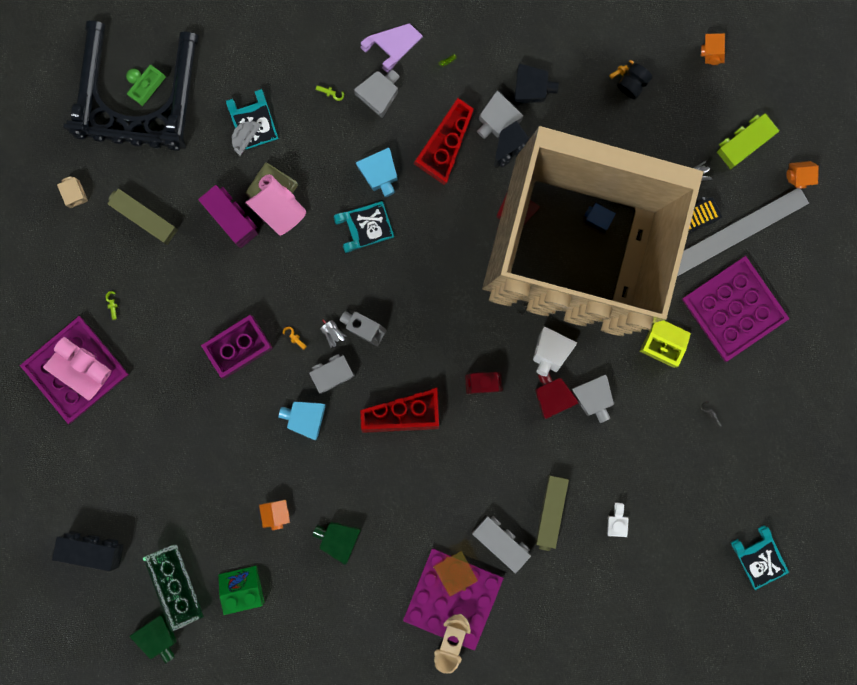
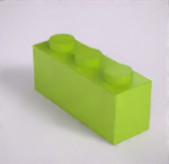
M766 113L761 117L756 115L749 121L751 125L746 129L742 126L734 133L735 137L733 139L727 138L719 144L721 148L717 153L730 169L779 132Z

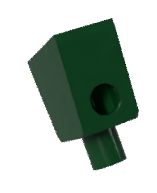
M330 522L327 529L316 525L312 536L322 540L319 547L321 550L346 565L361 529Z
M165 613L130 635V638L150 659L159 654L166 664L175 658L169 647L176 643L177 640Z

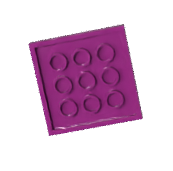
M746 256L682 298L686 307L725 362L789 320L785 311Z
M78 316L20 365L68 424L75 421L129 375L81 316ZM63 337L79 348H84L91 352L97 361L112 371L106 382L91 400H87L43 368L54 355V348Z
M432 548L403 621L444 638L447 629L443 625L445 621L454 615L462 614L470 625V634H465L462 646L475 651L504 578ZM450 636L447 639L457 644L459 642L455 636Z

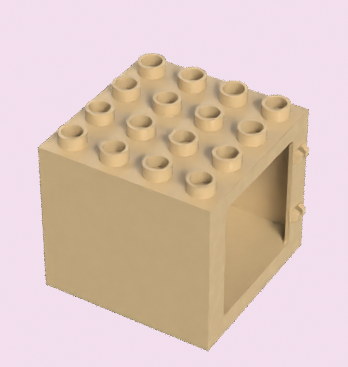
M539 126L516 157L482 290L491 292L489 301L505 306H512V303H517V300L527 301L526 311L534 314L549 316L550 313L555 314L556 311L566 312L564 321L575 325L586 326L587 323L594 324V321L603 322L601 331L617 336H624V333L632 334L633 331L641 332L642 329L651 330L652 323L667 319L704 171ZM536 181L630 206L635 209L613 300L511 273L533 186ZM638 230H642L638 241L636 240ZM624 286L628 287L625 296L622 297Z

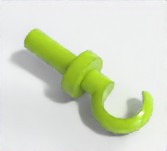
M316 86L315 90L327 93L326 96L328 97L333 95V98L337 101H341L344 98V92H341V98H337L335 95L336 91H333L331 87L327 89Z
M110 291L106 294L105 298L110 303L108 309H111L112 320H116L115 308L118 306L114 300H109V295L115 294V292Z

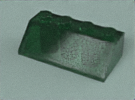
M177 544L143 557L170 631H175L203 618L202 610Z

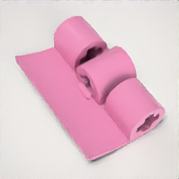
M270 174L265 175L259 181V188L262 191L246 201V204L280 236L296 226L306 214L305 208L295 199V196Z
M65 337L56 344L54 355L43 366L45 370L87 400H91L112 372L97 361L91 352L84 348H79Z

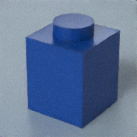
M595 203L593 207L589 206L584 214L587 217L585 223L605 233L616 213Z

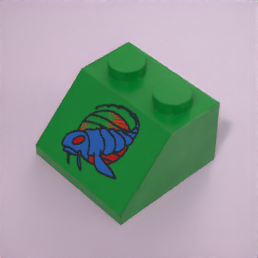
M257 566L218 574L219 596L224 615L261 607L265 604Z

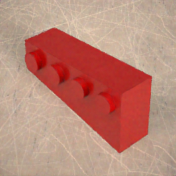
M459 98L454 102L413 163L443 185L448 181L474 108Z
M437 388L360 410L362 433L439 429Z

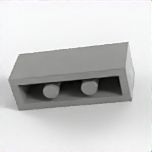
M486 516L472 531V534L516 574L531 557L528 553L530 549L522 542L518 544L513 540L516 536L508 529L506 531L502 530L499 527L501 523L494 516L491 518Z

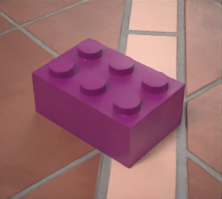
M215 185L198 200L234 243L242 248L258 235L255 231L258 227L248 216L243 217L245 212L236 202L231 203L233 198L224 187L219 189Z
M252 315L247 316L201 345L222 379H226L273 349Z

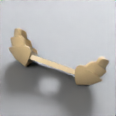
M462 614L448 618L443 624L447 629L441 648L435 651L434 658L436 669L442 673H453L461 663L460 649L465 634H470V625ZM448 637H457L459 640L458 644H449Z

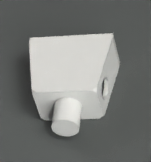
M544 327L539 335L533 356V361L540 364L537 373L547 376L550 369L557 372L577 342Z

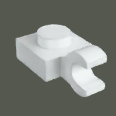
M615 503L614 516H608V536L627 537L628 517H623V503Z

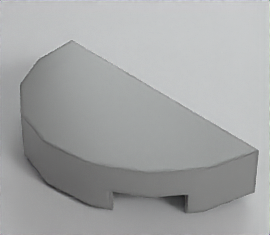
M255 121L239 124L234 129L232 145L240 156L251 142L261 124Z

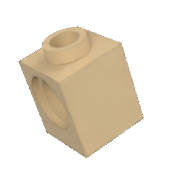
M67 177L61 180L62 183L57 184L67 207L73 208L88 201L80 180L77 178Z

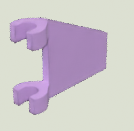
M409 23L368 36L361 42L362 46L360 48L366 53L374 43L381 47L390 56L382 64V69L388 73L423 36Z

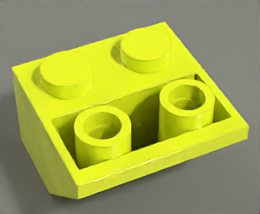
M664 320L652 323L651 330H649L640 352L676 368L684 356L691 333Z

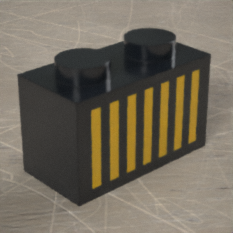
M705 196L696 200L688 234L722 218L713 197L707 199Z

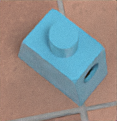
M389 148L356 162L359 171L373 191L381 188L385 197L395 193L391 183L396 182L398 179Z
M293 402L292 409L280 408L278 418L289 420L288 429L313 440H318L326 404Z

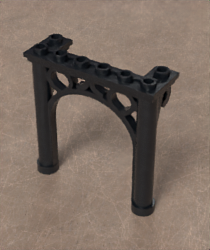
M86 21L85 30L87 34L77 104L74 103L72 106V121L67 120L63 127L74 138L86 140V137H90L98 142H104L107 139L112 140V143L116 144L131 142L133 146L149 144V147L160 149L161 146H166L169 150L180 151V148L186 149L183 136L195 46L198 44L199 36L191 32H180L173 88L168 101L159 110L151 114L126 116L108 108L100 98L97 83L105 24L98 21ZM94 97L100 107L92 111ZM172 107L171 115H169L167 120L162 115ZM107 112L110 116L109 123L106 125L96 124V116ZM115 118H117L118 123L123 125L124 131L112 129L116 122ZM157 118L165 123L164 129L160 132L151 131L149 128L150 123ZM142 122H145L144 128L147 133L133 132L136 127L143 126Z

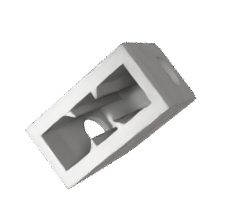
M392 69L386 76L377 71L354 89L355 95L382 118L398 94V88L394 83L400 76Z
M497 91L479 116V120L483 125L477 130V133L483 139L491 132L498 138L503 129L515 121L520 123L523 115Z
M345 311L340 318V322L347 325V330L377 347L387 331L380 324L357 312H354L352 315Z
M606 375L571 389L572 394L587 416L596 413L600 423L610 419L606 408L613 406L614 402Z

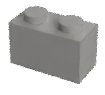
M337 354L329 359V363L325 365L320 363L312 367L313 371L309 374L320 394L355 377L344 355L340 357Z

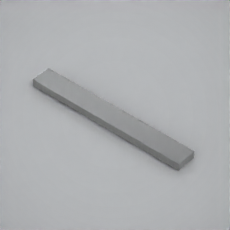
M797 188L683 251L677 276L809 204L802 190Z

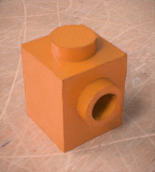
M725 33L705 35V45H701V57L705 56V64L718 65L725 63Z
M811 161L789 163V170H787L786 174L788 182L800 189L807 188V185L818 184L819 165Z
M286 500L259 505L263 528L271 527V530L282 529L283 524L290 523Z

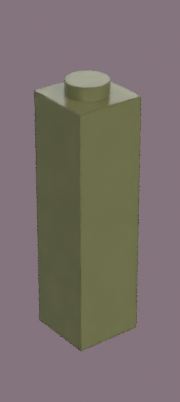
M120 189L112 192L108 199L109 206L166 245L169 244L178 231L173 225Z
M548 475L535 544L539 545L541 550L550 551L551 548L556 549L568 479Z

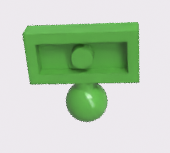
M149 65L142 75L139 70L130 69L126 74L128 82L134 85L127 95L143 106L166 76L152 65Z

